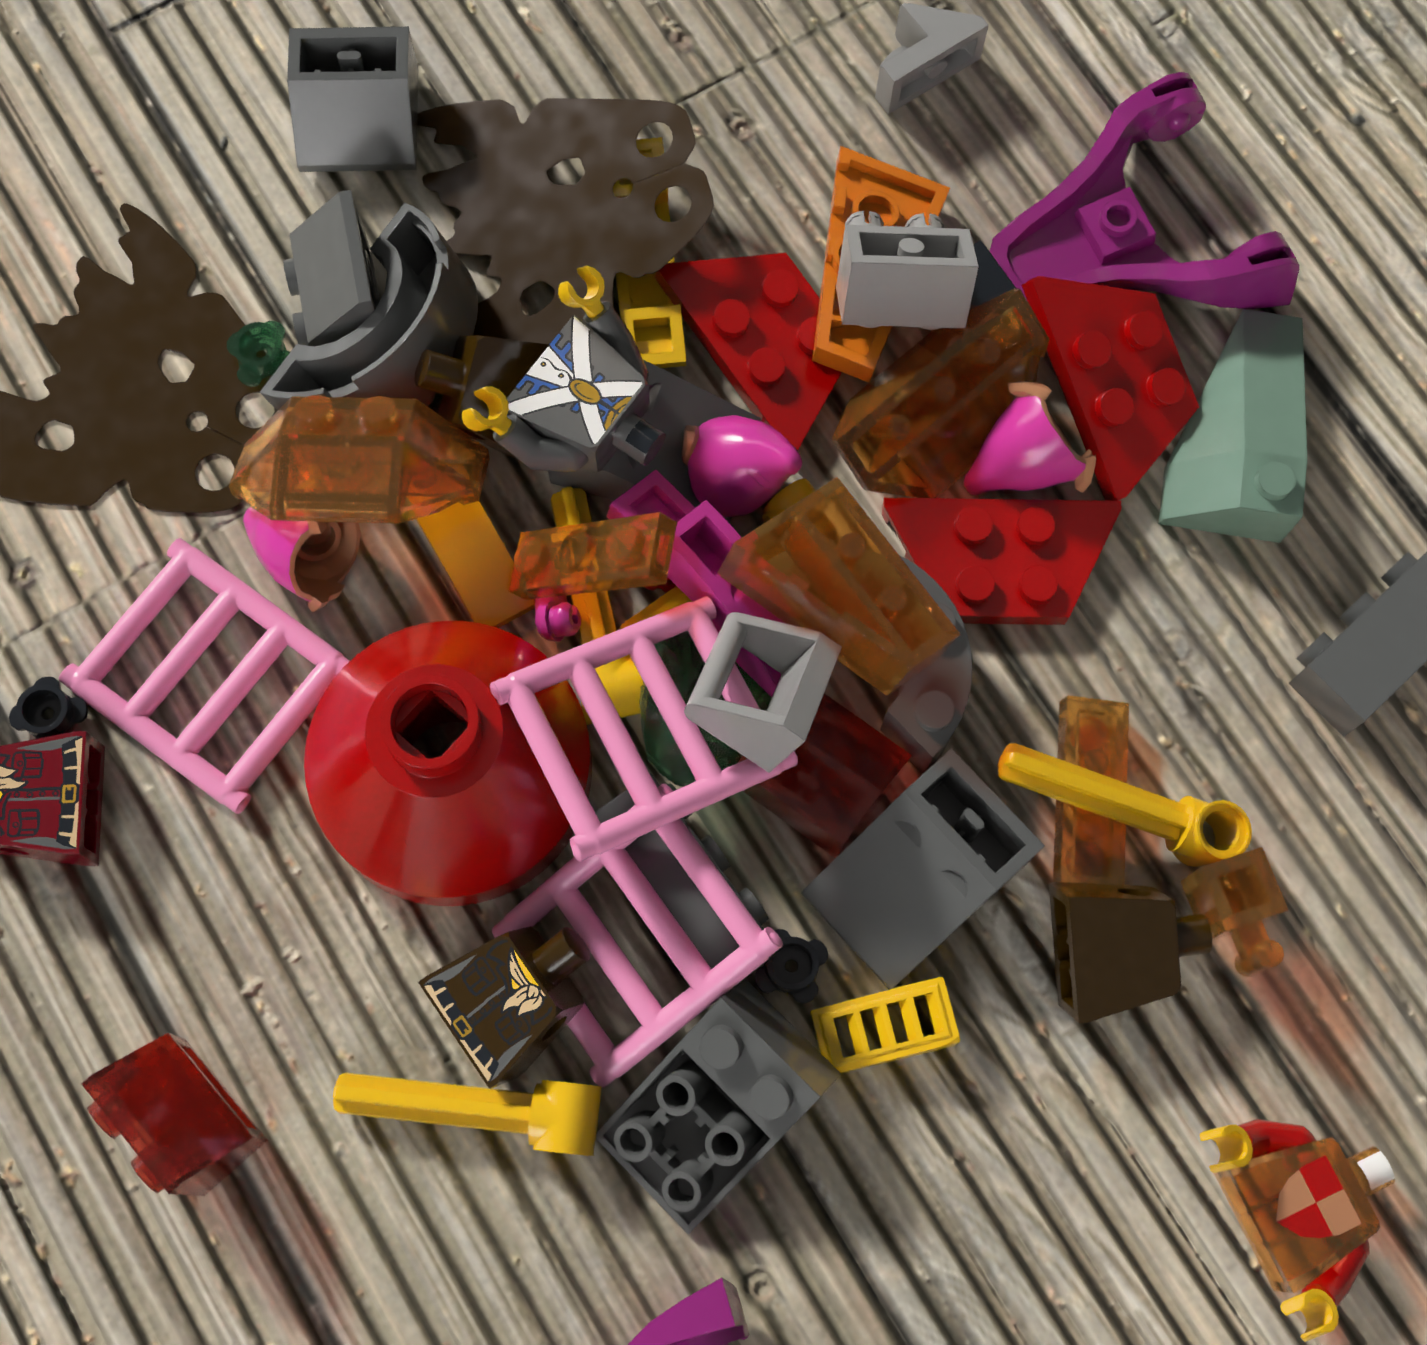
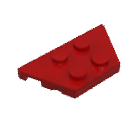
M787 253L667 263L655 274L658 284L674 305L680 304L682 317L752 414L760 417L762 422L780 432L798 451L842 374L840 371L812 361L820 301L819 296Z
M1044 276L1032 278L1021 286L1085 450L1089 449L1092 451L1093 456L1096 455L1094 473L1105 500L1111 501L1126 498L1199 408L1155 293Z
M884 497L882 503V516L886 524L891 523L906 550L904 557L923 569L940 585L955 605L964 624L1065 625L1122 510L1121 501Z

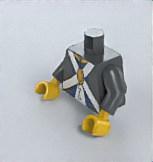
M583 266L577 268V271L587 284V294L584 298L576 294L573 286L568 281L560 283L558 288V295L566 306L572 308L582 307L586 313L583 320L576 315L570 318L507 398L499 389L492 386L483 387L473 392L478 399L487 404L489 409L488 419L484 418L480 412L473 408L462 412L463 423L468 429L473 431L492 429L494 431V440L532 470L575 472L583 468L589 472L598 473L605 467L618 449L646 466L657 455L665 440L666 434L642 418L650 406L649 384L647 382L649 372L634 338L611 303L600 301L605 289L601 273L593 267Z

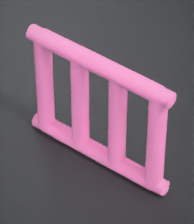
M178 538L170 545L167 551V556L171 560L79 667L74 663L68 665L60 674L59 681L72 690L73 694L82 698L89 706L217 802L225 805L234 813L240 814L251 800V795L247 793L248 789L318 705L331 681L350 660L202 551L191 546L182 538ZM192 575L217 593L218 596L129 702H127L101 682L102 679ZM240 610L267 631L178 738L174 737L149 717ZM287 646L291 647L316 665V667L230 772L225 775L198 755V753Z
M708 596L693 602H687L512 672L508 676L490 683L491 693L497 699L499 705L509 704L575 834L574 837L570 838V845L573 855L578 861H583L596 854H602L777 776L782 771L798 764V757L795 751H793L770 773L749 759L721 770L698 725L686 717L684 713L686 703L654 644L688 631L704 663H706L719 634L712 622V619L716 618V609ZM630 655L696 779V782L664 796H661L595 670L597 667ZM734 664L721 693L723 698L728 702L760 709L739 669ZM570 679L636 806V808L600 823L534 694Z
M664 783L657 787L661 796L673 792ZM681 818L656 829V831L740 946L714 968L711 969L625 848L637 838L583 861H578L573 857L492 928V934L496 938L509 931L533 927L558 906L576 933L584 940L592 956L641 1024L638 1029L616 1046H614L585 1003L567 1024L595 1064L590 1068V1075L593 1081L602 1088H605L616 1078L629 1071L766 962L772 954L783 946L781 938L772 928L766 927L763 930L760 928ZM604 866L690 985L689 988L664 1008H662L578 889Z

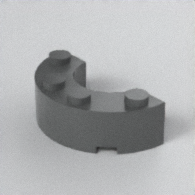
M404 203L370 247L371 252L387 271L385 291L375 311L356 330L335 342L315 347L296 344L260 391L265 399L300 435L322 441L342 442L378 432L395 424L413 411L426 408L435 398L436 392L415 385V370L421 354L424 350L428 349L453 357L456 341L459 336H473L478 314V295L472 275L433 222L422 211L410 204Z
M827 541L813 543L785 552L765 563L764 565L777 580L808 629L840 625L861 630L882 644L895 664L899 690L897 698L886 712L880 731L924 774L936 763L948 745L963 716L971 689L972 655L964 623L947 593L930 575L910 560L881 547L859 542Z

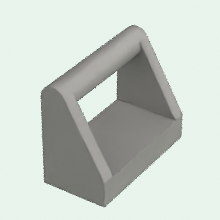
M732 612L727 615L687 702L684 713L690 721L770 773L806 741L842 646L819 631ZM742 647L781 673L767 711L719 699Z

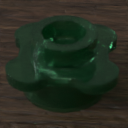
M276 321L250 323L229 337L227 350L238 361L237 377L243 385L249 387L259 385L263 378L273 375L290 352L287 351L283 341L286 331L280 323ZM260 350L267 351L266 356L263 358H258L256 353Z

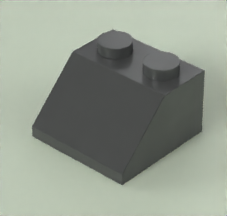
M351 190L338 192L289 234L293 258L283 260V265L291 296L300 295L302 312L292 314L296 338L300 345L315 347L339 340L356 330L375 311L380 301L372 253Z

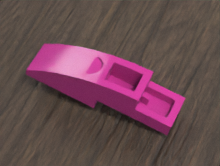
M654 470L610 504L607 517L689 599L696 601L708 596L712 600L716 609V618L712 619V622L718 633L727 615L732 612L808 629L788 596L756 553L707 500L695 508L657 470ZM742 647L736 663L772 697L781 673Z

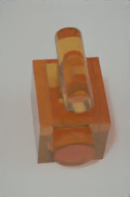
M1263 847L1200 867L1180 881L1193 915L1204 914L1208 919L1212 940L1231 934L1238 952L1234 964L1239 974L1245 977H1252L1279 965L1283 961L1284 950L1278 942L1269 939L1263 923L1288 911V908Z

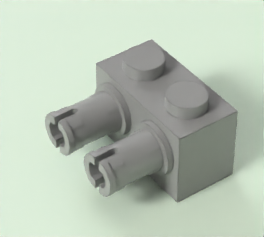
M864 211L855 212L849 216L845 223L836 283L842 325H859L866 328L903 326L920 327L928 330L966 328L979 267L970 229L944 228L941 218L935 214H929V225L925 222L924 213L913 215L907 221L905 227L884 226L881 216L869 211V223L865 222Z

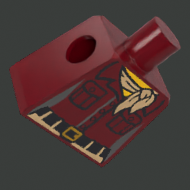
M75 731L0 746V854L82 866H99L105 746L87 731Z

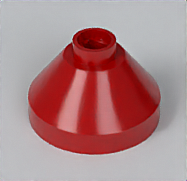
M436 621L407 627L381 638L358 653L341 669L322 695L313 714L305 746L304 771L309 801L318 824L335 850L357 873L387 893L408 901L434 906H463L496 899L520 888L542 873L560 855L569 843L570 838L574 835V832L509 704L499 705L490 690L491 682L548 658L529 642L494 626L468 621ZM565 680L534 694L585 794L589 798L592 780V752L588 728L578 698L569 682ZM460 722L467 725L466 730L440 757L426 758L413 746L419 736L438 724Z

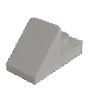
M911 3L902 4L899 9L895 32L896 39L901 44V47L892 51L880 65L875 99L887 114H890L981 58L989 24L982 16Z

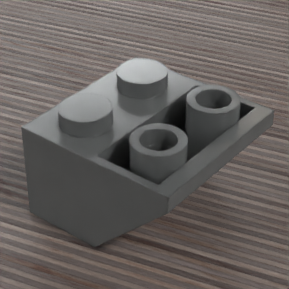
M409 26L289 28L287 83L296 162L299 172L417 170L418 64Z

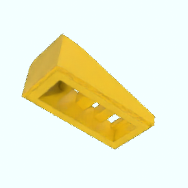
M943 976L810 1011L819 1051L841 1074L953 1047L960 1043L958 1028ZM924 998L926 999L935 1033L923 1037L914 1002ZM899 1005L908 1041L898 1044L896 1043L887 1008ZM870 1011L873 1013L881 1048L871 1051L861 1018L862 1013ZM846 1017L855 1055L843 1058L834 1020Z

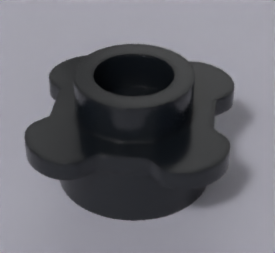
M42 677L21 694L16 706L10 711L9 721L14 729L18 731L26 730L36 739L67 733L74 724L82 723L87 718L88 706L82 698H71L61 690V683L56 678ZM47 709L54 710V715L51 719H44L43 717Z
M776 929L774 931L781 938L783 946L769 957L764 966L756 971L755 983L764 993H771L777 990L792 995L797 1003H809L818 994L819 988L815 981L819 967L828 960V950L820 940L813 939L808 942L799 937H791L784 929ZM794 960L798 964V969L795 972H788L785 968L787 961Z

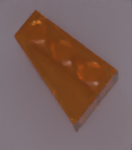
M838 477L734 542L717 573L786 624L819 631L842 646L837 660L886 696L936 662L961 635Z

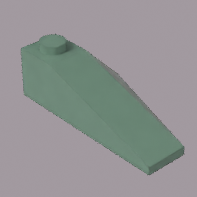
M1243 309L1197 401L1199 408L1188 420L1164 467L1158 524L1281 543L1303 517L1307 470L1303 318Z

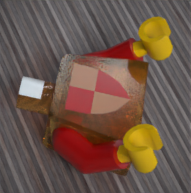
M1255 1119L1239 1125H1226L1201 1132V1141L1212 1139L1219 1148L1220 1160L1217 1164L1209 1165L1210 1171L1214 1173L1273 1291L1295 1293L1302 1289L1301 1294L1281 1303L1282 1313L1285 1316L1299 1310L1306 1318L1307 1328L1305 1333L1300 1335V1338L1304 1342L1335 1330L1339 1319L1337 1308L1349 1293L1370 1254L1368 1239L1380 1229V1222L1367 1197L1395 1183L1394 1172L1386 1157L1377 1147L1371 1146L1346 1159L1341 1147L1333 1137L1315 1139L1313 1134L1302 1125Z

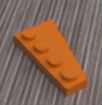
M840 146L836 161L812 361L870 383L893 326L866 328L859 325H842L836 283L845 223L849 216L855 212L864 211L865 222L869 223L868 217L869 211L881 216L884 226L905 227L907 221L913 215L924 213L925 222L929 225V214L940 216L950 187Z

